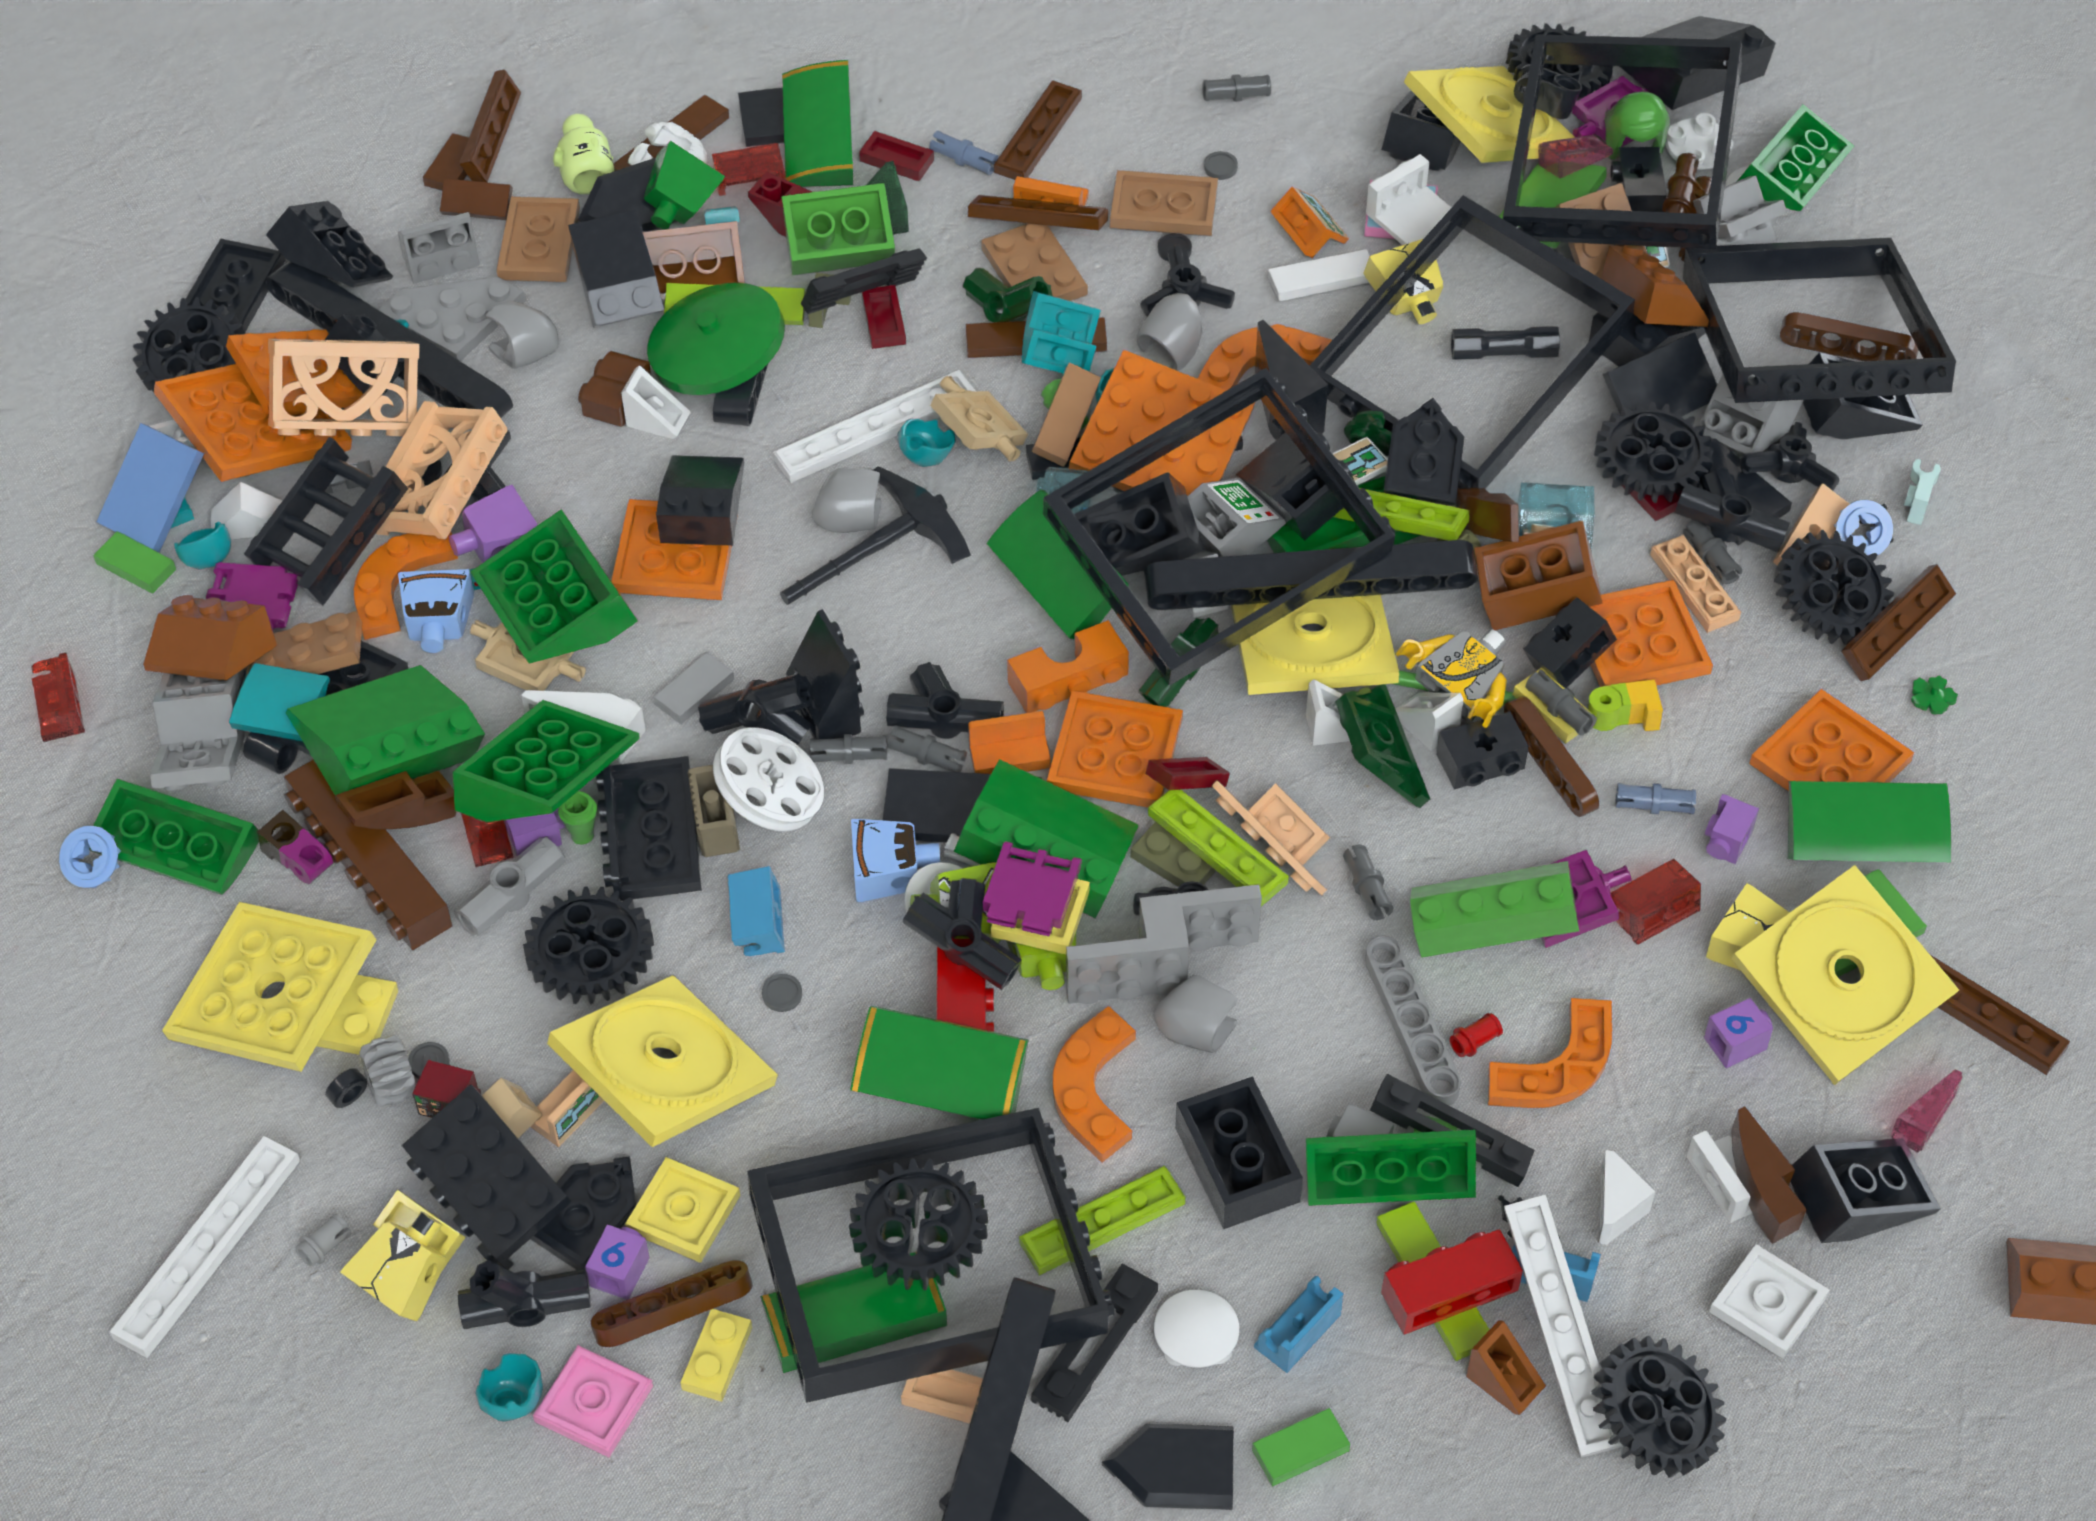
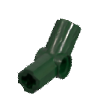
M975 268L970 275L965 277L962 286L966 290V295L983 308L985 317L991 322H1015L1026 319L1033 291L1053 296L1051 285L1047 284L1041 276L1032 277L1008 288L984 268Z
M1209 617L1206 619L1195 618L1183 633L1180 632L1170 645L1180 657L1219 634V625ZM1200 668L1170 686L1158 670L1155 669L1138 693L1152 705L1167 707L1178 695L1186 681H1191Z

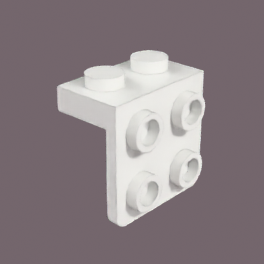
M1421 154L1408 162L1401 163L1396 169L1384 176L1377 177L1368 186L1366 214L1402 245L1424 239L1452 208L1427 187L1429 161Z

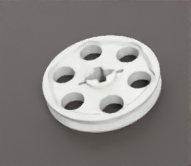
M743 728L729 735L715 754L713 774L718 789L729 805L748 821L769 830L793 831L805 826L820 809L824 798V786L821 775L807 753L785 736L763 728ZM742 743L751 745L757 754L746 751ZM777 752L788 757L791 764L781 761L777 756ZM727 764L736 766L742 775H736L731 772ZM796 783L807 787L810 795L802 793L796 786ZM746 794L756 797L761 806L752 804L747 799ZM781 804L791 807L796 816L787 814L782 809Z

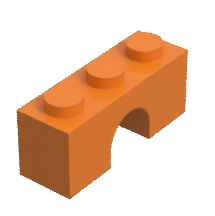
M1109 620L1075 633L1076 659L1066 663L1053 661L1045 654L1042 647L1007 660L1008 684L1026 713L1049 709L1054 704L1069 699L1072 691L1087 693L1091 689L1107 683L1117 682L1122 677L1128 675L1129 651Z

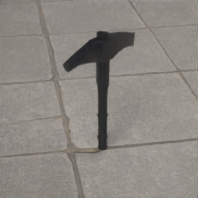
M877 466L873 471L880 473L879 483L887 489L897 502L903 516L876 531L863 542L836 559L829 560V563L803 579L796 580L795 584L780 592L783 601L789 605L803 595L807 596L808 592L834 576H839L841 572L860 560L887 547L913 530L939 545L947 554L952 564L971 556L960 530L946 511L948 507L941 494L933 496L925 488Z

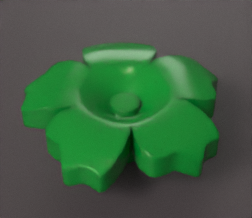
M1940 675L1935 678L1930 677L1928 682L1919 677L1913 681L1911 701L1914 706L1923 711L1929 708L1930 712L1934 715L1943 714L1948 710L1949 705L1956 704L1958 694L1952 688H1945L1947 679L1942 678Z

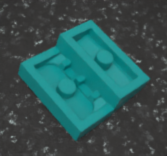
M1033 291L1025 325L1022 363L1063 374L1070 362L1090 372L1097 347L1092 344L1101 309Z
M255 663L240 690L229 724L232 729L302 741L286 714L287 708L324 697L330 681L329 676Z

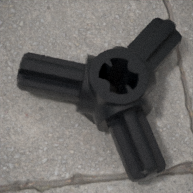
M1174 245V249L1168 250L1167 253L1170 270L1167 273V280L1162 283V289L1145 298L1140 303L1147 317L1159 301L1175 293L1188 294L1198 306L1201 302L1230 309L1234 303L1235 292L1208 284L1206 276H1202L1200 270L1190 264L1187 249L1181 248V245Z
M1795 422L1789 432L1780 439L1778 444L1772 445L1769 451L1743 454L1740 458L1741 470L1745 474L1770 471L1776 479L1785 483H1798L1805 479L1817 487L1823 483L1832 491H1834L1840 481L1837 474L1816 462V454L1811 452L1812 445L1806 439L1807 430L1802 428L1801 422Z

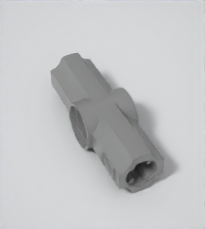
M540 837L513 861H504L495 865L490 872V880L454 909L455 917L472 936L481 935L506 912L518 911L525 907L530 898L529 893L565 863L563 854L547 837Z

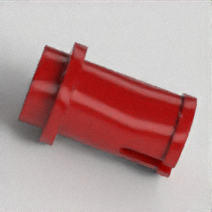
M1486 1013L1482 1018L1465 1028H1455L1453 1035L1449 1038V1042L1453 1051L1459 1057H1472L1477 1053L1479 1047L1501 1036L1503 1028L1494 1014Z

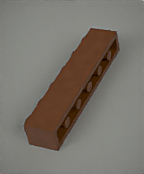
M314 759L284 776L288 789L284 797L289 807L295 814L302 812L306 817L304 822L309 832L316 839L320 836L326 842L324 847L330 853L335 864L342 862L346 867L344 870L352 886L356 890L362 887L366 892L365 898L368 905L376 915L382 913L386 917V925L397 941L403 939L413 951L453 927L445 901L387 830L353 825L335 801L336 796Z

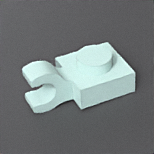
M1920 459L1914 461L1910 473V478L1916 486L1910 484L1904 506L1911 507L1907 522L1918 525L1922 524L1933 485L1936 484L1941 470L1940 465L1935 464L1932 472L1922 471L1920 469Z

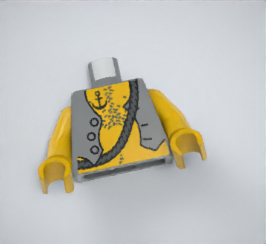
M1490 629L1479 641L1467 631H1461L1456 636L1447 634L1421 642L1408 639L1404 641L1395 653L1397 657L1404 655L1409 658L1405 665L1409 670L1414 668L1417 662H1420L1417 666L1415 680L1430 692L1461 693L1464 699L1461 717L1468 723H1471L1478 716L1484 720L1482 726L1487 728L1492 717L1503 706L1507 683L1505 676L1502 674L1505 663L1497 654L1506 645V641L1501 634L1493 629Z

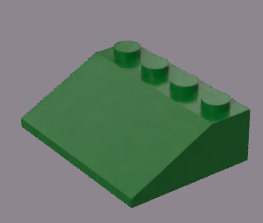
M562 509L470 571L529 664L607 643L638 622V619Z
M422 665L287 708L286 711L288 718L335 796L404 771L407 772L411 779H415L463 763L477 753L485 736L484 731L468 705Z
M542 700L453 771L455 811L485 822L551 814L640 739V735L636 731Z
M999 759L962 829L954 852L980 865L997 862L1003 843L1006 841L1013 843L1015 848L1038 853L1039 849L1048 851L1047 855L1067 860H1073L1074 857L1081 858L1082 866L1078 879L1090 882V891L1082 913L1096 919L1139 825ZM1011 855V858L1020 859L1033 863L1035 862V860ZM1045 863L1046 866L1054 868H1059L1068 871L1070 869L1058 865Z

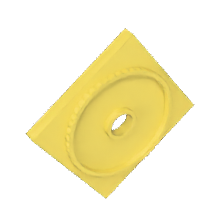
M1504 66L1460 67L1455 69L1408 72L1404 80L1407 87L1481 163L1513 161L1523 104L1514 95V87L1517 81L1513 80L1514 76ZM1536 109L1527 159L1577 156L1582 144L1556 118Z
M1381 595L1311 600L1238 644L1248 695L1308 690L1309 683L1314 679L1330 688L1399 683V669ZM1269 603L1231 605L1234 624ZM1306 624H1319L1324 629L1313 632L1303 629L1302 626Z
M1856 865L1852 866L1754 938L1731 957L1733 962L1834 1085L1959 991ZM1838 959L1853 961L1860 970V981L1854 984L1842 982L1835 974L1834 966Z
M239 902L162 1032L168 1040L302 1072L374 946L376 938L368 930ZM285 982L279 994L268 999L262 998L263 991L270 984Z
M674 975L551 1031L547 1044L651 1147L775 1086L778 1076L772 1068ZM667 1048L673 1051L677 1057L672 1059L661 1058L652 1049Z

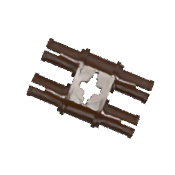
M1682 153L1678 156L1675 173L1669 178L1667 183L1668 195L1662 207L1664 212L1697 214L1693 201L1710 194L1712 178L1708 176L1695 178L1699 160L1696 159L1694 154ZM1680 248L1678 256L1681 257L1683 262L1685 259V248Z

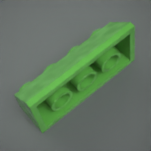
M1568 861L1413 887L1411 890L1410 904L1414 934L1421 958L1579 931Z

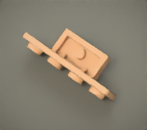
M1216 781L1212 785L1220 794L1216 799L1218 804L1231 816L1238 812L1245 819L1240 826L1255 841L1263 837L1270 844L1265 851L1281 867L1288 862L1295 869L1290 876L1306 892L1313 887L1322 896L1327 891L1303 865L1330 837L1276 783L1249 810L1220 782Z

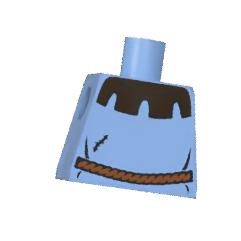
M469 569L398 573L403 613L409 639L421 641V648L425 652L437 653L443 649L444 640L461 638L464 634L474 598V589Z
M851 819L857 902L905 893L910 879L917 872V868H923L929 864L940 862L939 843L915 844L914 825L910 822Z

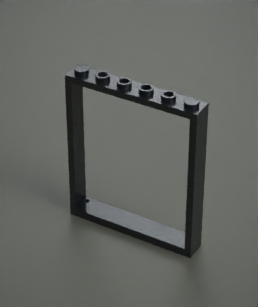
M1536 34L1503 219L1536 240L1543 242L1716 249L1742 68V40ZM1544 64L1727 69L1707 214L1519 206Z
M1463 195L1311 363L1310 367L1328 384L1327 399L1337 405L1344 415L1352 418L1362 411H1381L1385 417L1384 429L1392 432L1393 424L1399 419L1333 378L1332 375L1463 229L1609 318L1478 470L1461 460L1458 488L1486 489L1633 320L1635 299Z
M1891 237L1717 246L1716 249L1685 248L1683 280L1709 319L1708 327H1704V330L1735 403L1952 392L1956 359ZM1877 249H1882L1881 252L1876 253ZM1704 257L1702 261H1698V258ZM1880 275L1923 359L1744 367L1708 283ZM1750 375H1755L1754 378L1748 379Z
M1267 368L1045 496L1043 501V515L1169 686L1391 553L1396 536L1395 530L1389 524V519L1379 515L1373 507V501L1369 493L1364 488L1359 489L1352 480L1348 466L1342 460L1338 461L1330 451V446L1325 436L1320 432L1316 433L1309 424L1308 416L1300 405H1294L1287 396V390L1283 382L1280 383L1277 377L1274 378ZM1261 399L1370 543L1179 657L1071 509Z
M1039 1108L747 1171L750 1201L806 1403L982 1363L989 1359L998 1327L819 1368L773 1200L878 1178V1170L880 1169L888 1175L894 1174L893 1163L895 1162L903 1170L909 1169L910 1160L914 1158L918 1168H924L928 1159H932L933 1165L1030 1145L1085 1305L1084 1308L1049 1315L1040 1349L1108 1334V1317L1114 1315L1111 1294L1108 1289L1102 1291L1099 1280H1102V1272L1098 1257L1096 1255L1090 1256L1087 1246H1090L1087 1225L1085 1221L1078 1222L1076 1216L1078 1202L1073 1188H1066L1064 1179L1067 1178L1064 1159L1062 1155L1055 1156L1053 1150L1055 1146L1053 1128L1050 1127V1122L1044 1123Z

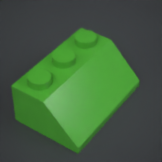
M884 183L782 196L786 240L792 275L859 267L889 258L895 253Z

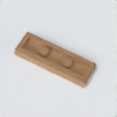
M1070 362L1068 363L1031 452L1058 465L1065 466L1101 377Z

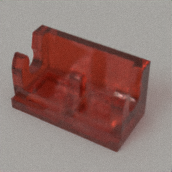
M778 143L712 154L713 169L725 176L717 187L719 196L726 195V186L758 181L766 172L783 179L786 178Z
M67 652L59 654L58 657L34 663L31 666L32 673L51 671L49 674L31 678L43 742L85 733L76 678Z
M461 813L475 867L514 857L504 820L485 822Z
M1673 858L1611 892L1613 902L1621 910L1619 911V920H1616V922L1632 937V941L1639 945L1699 912L1701 909V883Z

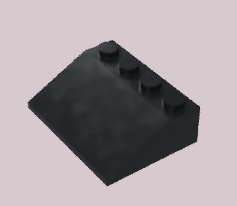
M1698 16L1643 36L1645 38L1742 40V68L1739 85L1765 75L1776 45L1772 39L1765 35L1763 30L1754 25ZM1619 66L1649 92L1658 96L1671 110L1722 92L1725 89L1727 69Z

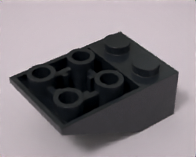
M329 201L289 206L266 234L288 261L350 287L388 281L393 278V275L387 270L385 262L369 249L364 243L362 235L357 230L351 228L342 217L340 209Z
M1286 432L1236 474L1237 478L1243 480L1272 507L1304 541L1344 508Z
M823 609L817 611L786 672V676L799 673L801 676L807 677L812 687L813 701L811 705L797 711L800 716L811 723L809 731L814 739L844 738V734H852L854 736L861 733L860 717L864 715V710L858 694L862 693V686L856 673L860 669V663L855 651L852 648L847 649L845 647L843 634L836 621L830 622Z

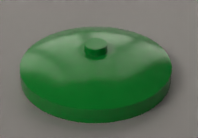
M734 282L709 286L684 297L662 315L654 326L648 340V360L658 380L675 392L688 395H707L722 392L749 380L773 359L784 338V318L773 296L758 286Z

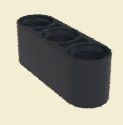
M768 364L744 383L715 394L713 404L714 422L742 426L751 425Z

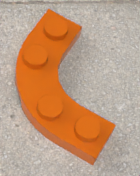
M1281 324L1270 326L1309 366L1332 341L1331 339ZM1257 327L1238 332L1218 345L1210 355L1197 379L1224 390H1229L1237 385L1245 372L1255 366Z
M451 531L446 539H438L434 535L412 533L392 537L365 560L354 584V601L362 621L364 640L401 631L394 606V591L399 583L398 573L411 572L423 567L458 559L449 542V536L452 535Z
M1571 998L1569 1006L1570 1041L1559 1057L1547 1063L1539 1064L1490 1062L1488 1068V1105L1545 1108L1567 1103L1588 1091L1600 1078L1608 1062L1612 1045V1001Z
M1109 1006L1079 1028L1066 1041L1059 1052L1053 1071V1098L1060 1119L1070 1133L1102 1163L1132 1139V1129L1103 1103L1095 1090L1094 1083L1097 1073L1110 1059L1136 1040V1030Z

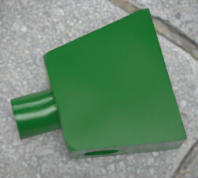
M670 140L656 156L644 194L645 201L656 208L651 221L661 229H669L673 220L680 224H685L697 213L725 176Z

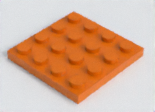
M1123 349L1070 460L1068 469L1084 474L1227 390ZM1255 402L1112 485V487L1126 491L1169 472L1184 486L1188 496L1202 483L1221 481L1252 414Z
M237 364L155 382L154 394L194 447L204 453L203 459L221 482L312 460L316 452L322 448L329 437L334 439L344 451L351 450L352 438L345 429H336L335 436L314 435V429H300V435H279L278 429L268 426L269 414L265 413ZM318 410L316 416L313 419L333 418L328 416L322 410ZM305 411L287 413L291 416H300Z

